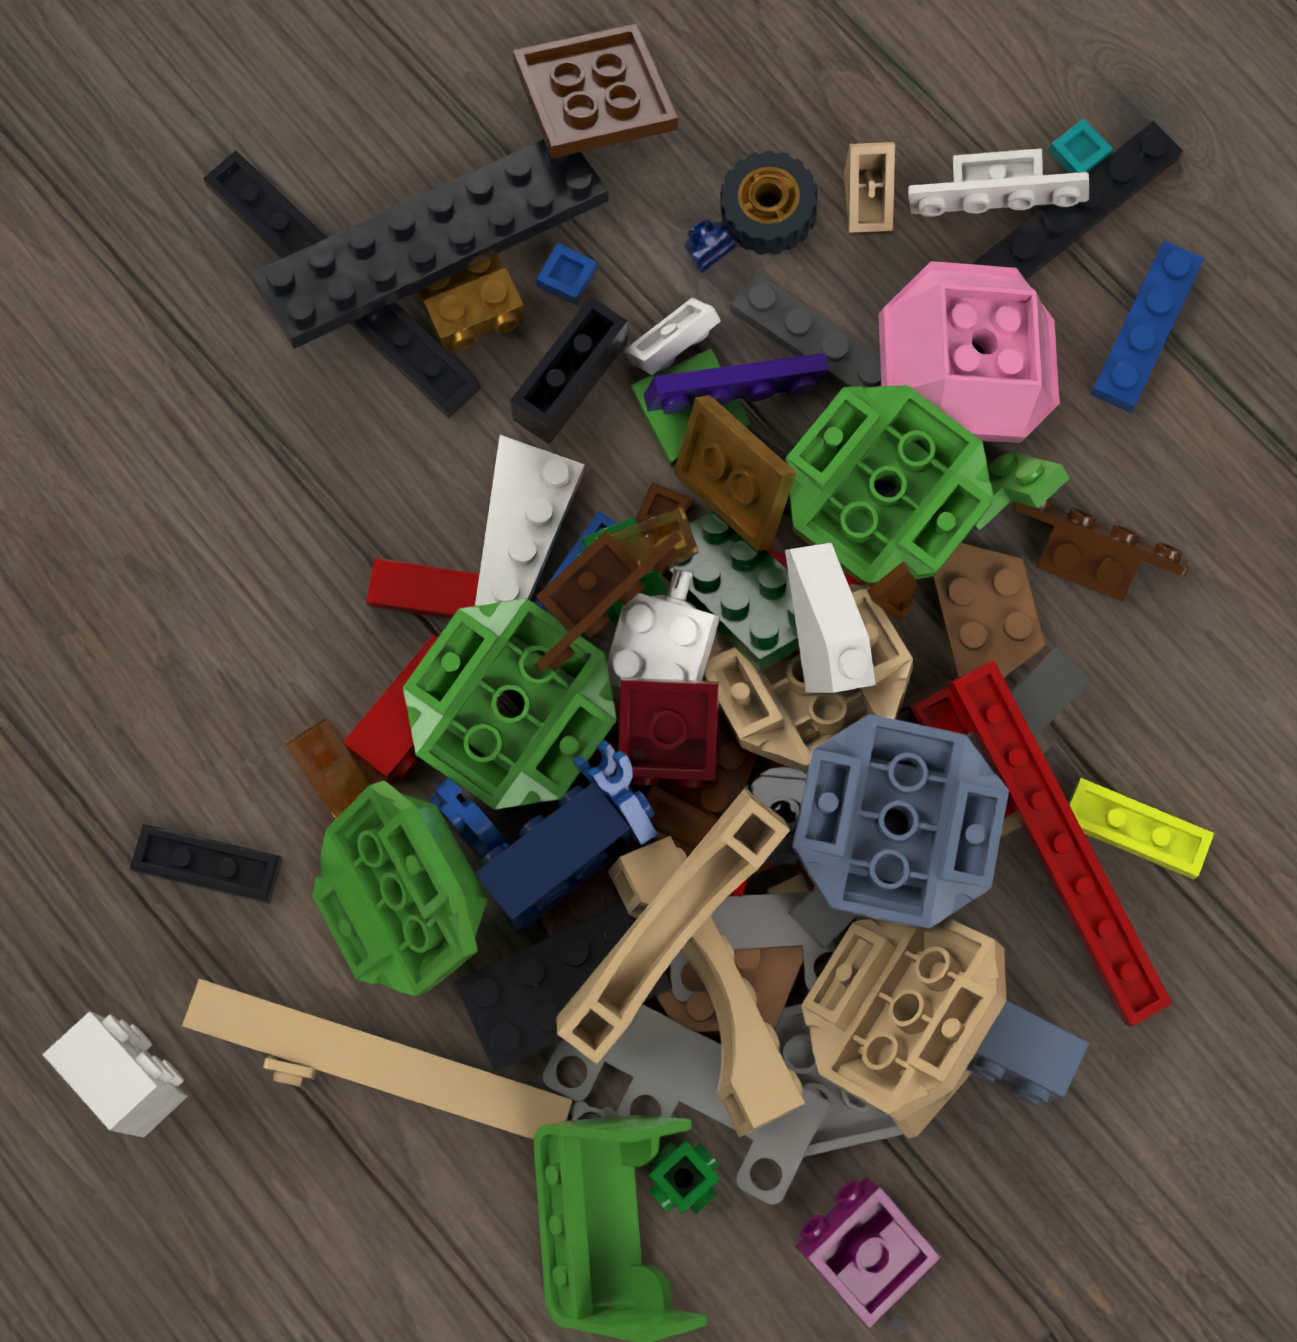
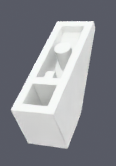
M832 543L785 550L806 693H835L876 685L869 635Z

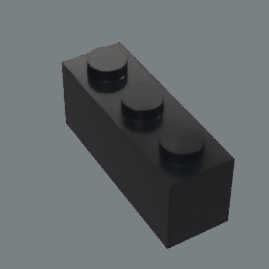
M590 297L511 398L510 404L513 421L550 445L628 343V321L593 297Z

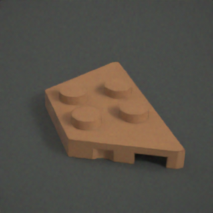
M961 543L934 577H930L955 679L988 661L994 660L1005 680L1014 670L1023 663L1028 662L1045 647L1022 558Z
M803 946L734 949V963L741 977L747 979L754 988L757 997L756 1007L764 1023H769L776 1031L804 961ZM688 962L681 971V982L686 989L695 993L690 995L685 1002L677 1000L672 990L655 998L661 1004L668 1018L703 1036L720 1035L717 1015L709 994L703 991L706 989V986L693 965ZM669 964V966L665 970V973L671 984V969Z

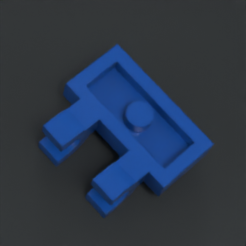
M604 740L597 745L602 755V761L597 767L591 768L587 760L581 756L573 760V763L578 771L589 779V785L593 782L597 785L630 827L631 837L642 845L657 835L655 828L649 820L655 813L645 796L640 791L634 793L629 786L633 777V768L627 755L621 751L615 753L611 744ZM616 767H617V772H616V774H615L614 776H612V774L614 773V771H615V769H616Z

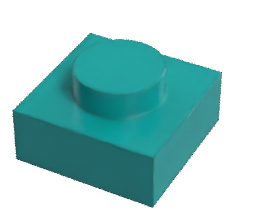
M1083 118L1051 143L1048 152L1068 173L1089 172L1112 153L1113 148Z

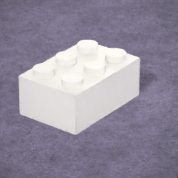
M89 1011L42 1054L110 1131L144 1138L188 1097L179 1087L184 1081L180 1073L167 1060L161 1061L155 1055L152 1057L147 1050L152 1046V1043L134 1024L129 1026L123 1019L118 1021L111 1014L105 1018Z

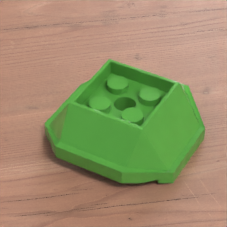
M908 385L863 388V386L843 387L785 460L796 471L789 493L792 532L811 546L832 543L842 570L860 584L872 587L903 561L910 568L915 580L934 577L994 501L983 441ZM880 481H890L897 487L899 493L893 497H883L877 493L874 485Z
M527 598L459 608L403 687L415 754L494 810L561 799L580 773L573 760L581 756L588 762L597 749V745L602 742L617 720L605 653L579 636L569 645L575 651L574 655L557 671L554 672L547 666L540 672L534 664L568 632L553 616ZM507 690L518 691L525 701L523 712L515 718L505 717L498 710V698Z
M381 781L369 785L325 831L321 850V875L315 879L312 898L356 980L370 984L379 982L392 990L412 996H419L432 990L478 951L475 936L488 897L437 805L402 794L386 781Z

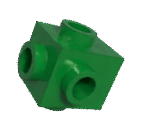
M671 1141L657 1154L656 1159L651 1163L656 1169L649 1174V1178L655 1184L648 1191L667 1213L676 1207L683 1214L690 1207L697 1215L718 1195L712 1186L720 1180L714 1173V1170L720 1165L700 1143L693 1149L685 1141L677 1148ZM680 1169L690 1171L693 1176V1182L688 1188H679L674 1182V1174Z

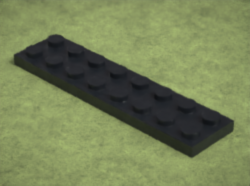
M542 139L251 273V277L257 291L293 349L608 202L609 190L581 152L551 159L545 141Z

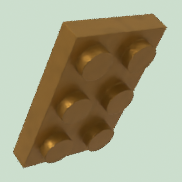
M710 395L695 398L674 474L757 552L772 547L796 471Z

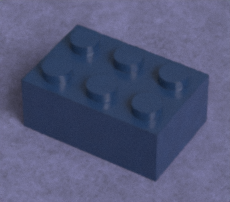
M594 782L585 789L578 785L568 791L557 803L561 808L546 819L542 815L533 818L518 832L521 836L519 840L507 849L503 845L494 848L480 860L479 864L482 868L476 872V876L484 892L517 934L631 847L630 827Z

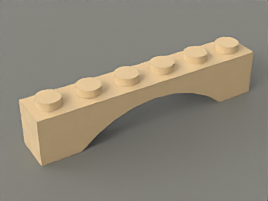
M744 788L558 1014L557 1034L594 1063L598 1064L630 1025L656 982L691 936L743 881L759 869L787 835L790 829L785 820Z
M671 836L619 857L608 871L629 915L636 919L688 858L681 848H676ZM712 912L680 952L690 961L706 986L717 1015L721 1037V1072L717 1094L740 1138L791 1113L805 1104L801 1096V1082L797 1074L791 1068H787L779 1052L778 1036L769 1023H764L756 1007L757 997L754 988L747 979L741 977L734 963L735 954L728 938L719 933L712 919Z

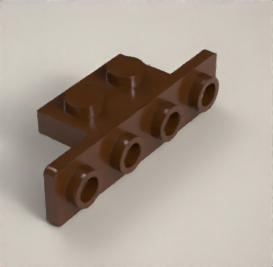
M1050 498L1038 509L1016 502L1012 503L1011 508L1013 510L1053 525L1037 563L1038 569L1119 601H1124L1141 560L1184 577L1189 569L1188 561L1181 558L1183 552L1178 548L1163 542H1157L1155 547L1138 541L1140 536L1138 533L1123 526L1114 525L1112 530L1095 524L1096 517L1076 508H1071L1069 513L1051 507L1053 500Z
M607 531L600 535L536 596L538 601L568 632L534 666L540 672L547 666L554 672L557 671L575 653L569 645L582 633L589 639L593 637L610 620L604 612L617 600L624 606L629 603L645 587L639 580L652 567L660 573L680 554L674 546L683 538L677 532L672 533L638 565Z

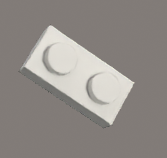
M690 298L626 348L624 352L632 365L653 375L671 366L675 361V357L690 345L703 341L708 336L709 330L720 323L721 320L714 307Z

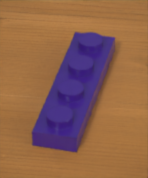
M825 353L654 376L643 396L648 412L663 410L666 414L684 411L694 404L695 398L710 395L721 406L730 403L734 399L749 398L752 402L763 401L774 396L776 393L791 392L792 395L799 396L814 391L830 369Z

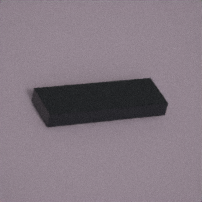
M143 824L130 870L148 876L270 904L283 858L271 853Z

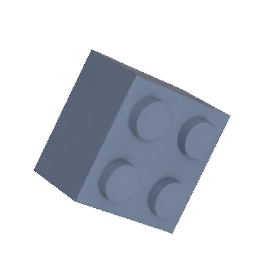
M1006 1000L966 1070L977 1078L989 1083H993L995 1079L1001 1080L1013 1086L1011 1091L1013 1096L1030 1105L1038 1106L1039 1102L1049 1103L1065 1097L1089 1043Z

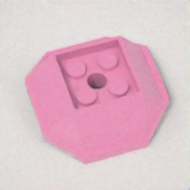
M931 261L878 314L881 386L908 385L982 441L1021 443L1060 404L1055 320L1040 301L1037 292L1029 286L1017 268ZM972 343L979 345L983 349L984 354L979 353Z

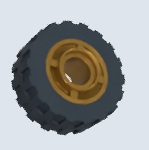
M765 151V153L760 154L755 152L749 154L748 158L737 161L735 167L725 175V183L721 185L720 190L722 223L725 230L728 229L729 237L734 242L740 243L741 248L747 251L749 249L756 251V254L773 253V255L781 254V251L787 249L789 251L796 247L797 243L803 242L808 237L810 228L813 229L817 214L816 183H813L812 173L809 169H805L803 162L799 159L795 160L790 157V154L781 152V154L773 153V151ZM764 199H774L779 202L773 207H764L759 204Z

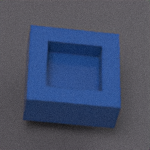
M557 243L537 277V287L577 305L597 270V262Z

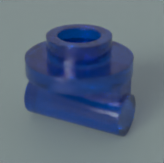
M709 219L692 227L687 233L689 239L684 244V247L692 257L694 266L701 273H704L737 247L734 238L727 233L722 222L711 223Z

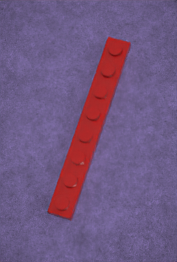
M994 660L988 661L947 683L995 775L997 774L1008 788V801L1124 1024L1133 1027L1172 1004Z

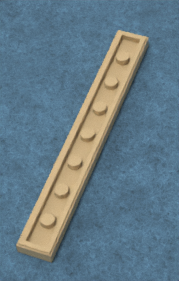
M202 979L198 980L182 1024L183 1027L314 1068L330 1075L534 1140L535 1134L541 1126L566 1121L573 1101L545 1090Z

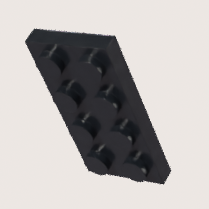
M624 903L454 982L495 1073L564 1041L557 1034L558 1014L637 920L629 915ZM665 971L643 1003L672 990Z

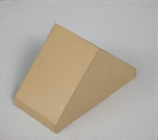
M894 142L849 144L844 169L849 233L893 231Z

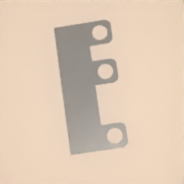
M643 1004L630 1025L598 1064L564 1040L557 1044L543 1073V1081L547 1087L573 1101H582L589 1095L604 1062L633 1076L617 1110L616 1117L630 1116L632 1101L640 1095H650L660 1104V1117H671L678 1101H681L735 1130L717 1094L721 1072V1045ZM568 1056L580 1058L587 1067L585 1081L575 1088H568L562 1085L556 1075L558 1063ZM802 1087L801 1096L805 1104L791 1113L745 1135L754 1141L737 1173L736 1182L740 1189L768 1204H778L784 1198L830 1103L829 1100ZM762 1158L776 1161L782 1171L781 1182L776 1188L769 1191L758 1189L750 1178L752 1165Z

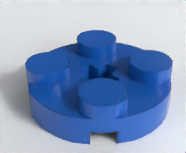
M447 778L434 790L436 794L429 801L437 805L442 816L447 821H450L458 831L463 827L465 828L459 833V836L476 855L483 858L487 853L500 845H503L505 849L510 847L506 843L507 840L473 801L466 800L461 795L463 790L452 779Z

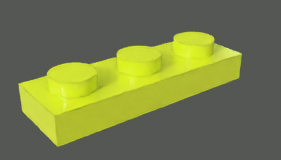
M1083 778L1077 781L1069 801V805L1084 834L1193 880L1199 876L1214 836L1213 832Z

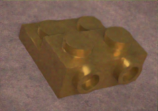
M498 254L417 291L440 345L447 351L452 349L457 351L465 350L477 343L479 338L494 332L497 334L507 333L516 328L521 321L525 320L523 302L507 268L503 267Z

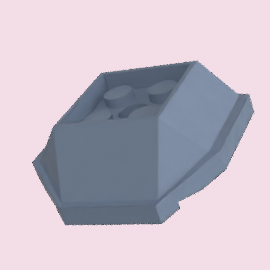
M868 714L811 751L792 849L828 909L927 930L991 889L1009 790L997 774L993 773L985 759L965 734ZM887 811H899L905 816L908 826L904 835H895L888 831L884 823Z

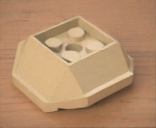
M850 584L849 588L869 635L876 685L835 693H806L805 683L797 681L804 677L800 649L759 672L716 630L703 679L704 681L720 682L719 708L741 748L807 774L813 748L832 738L866 715L872 714L898 720L913 670V658L884 610L872 602L867 591L870 588L869 586Z
M948 917L927 930L875 920L873 918L852 922L801 1005L806 1025L810 1028L812 1049L819 1075L898 1122L926 1106L947 1100L1006 1003L1004 947L995 939Z

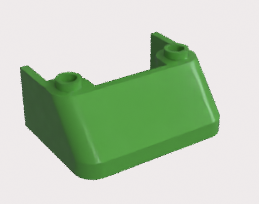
M632 1115L561 1121L543 1125L537 1130L534 1138V1157L545 1303L550 1317L558 1326L633 1342H654L707 1326L706 1315L672 1309L671 1286L668 1279L657 1267L642 1264L635 1167L649 1165L656 1159L660 1144L659 1136L691 1130V1119Z

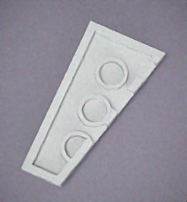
M500 435L475 606L523 598L531 600L584 474V464Z

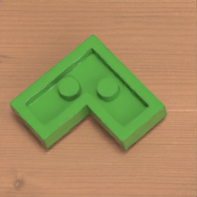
M1010 451L995 458L989 465L988 470L994 501L974 526L973 530L980 531L1011 501L1038 509L1070 479L1062 464Z

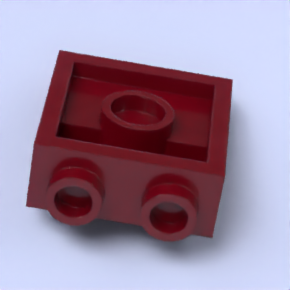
M624 677L621 679L619 751L626 754L631 762L633 777L630 783L636 785L659 784V778L678 779V785L682 787L700 788L707 786V780H716L719 758L720 727H718L720 682Z

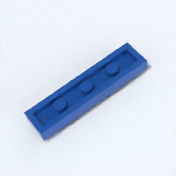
M1163 240L1090 395L1132 413L1204 260L1203 257Z

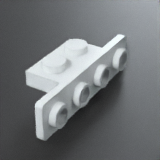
M1042 148L953 155L954 182L911 185L908 187L911 213L928 217L939 216L944 212L964 210L968 213H982L991 208L1010 207L1014 210H1026L1034 205L1045 204L1069 207L1089 200V173L1043 175Z

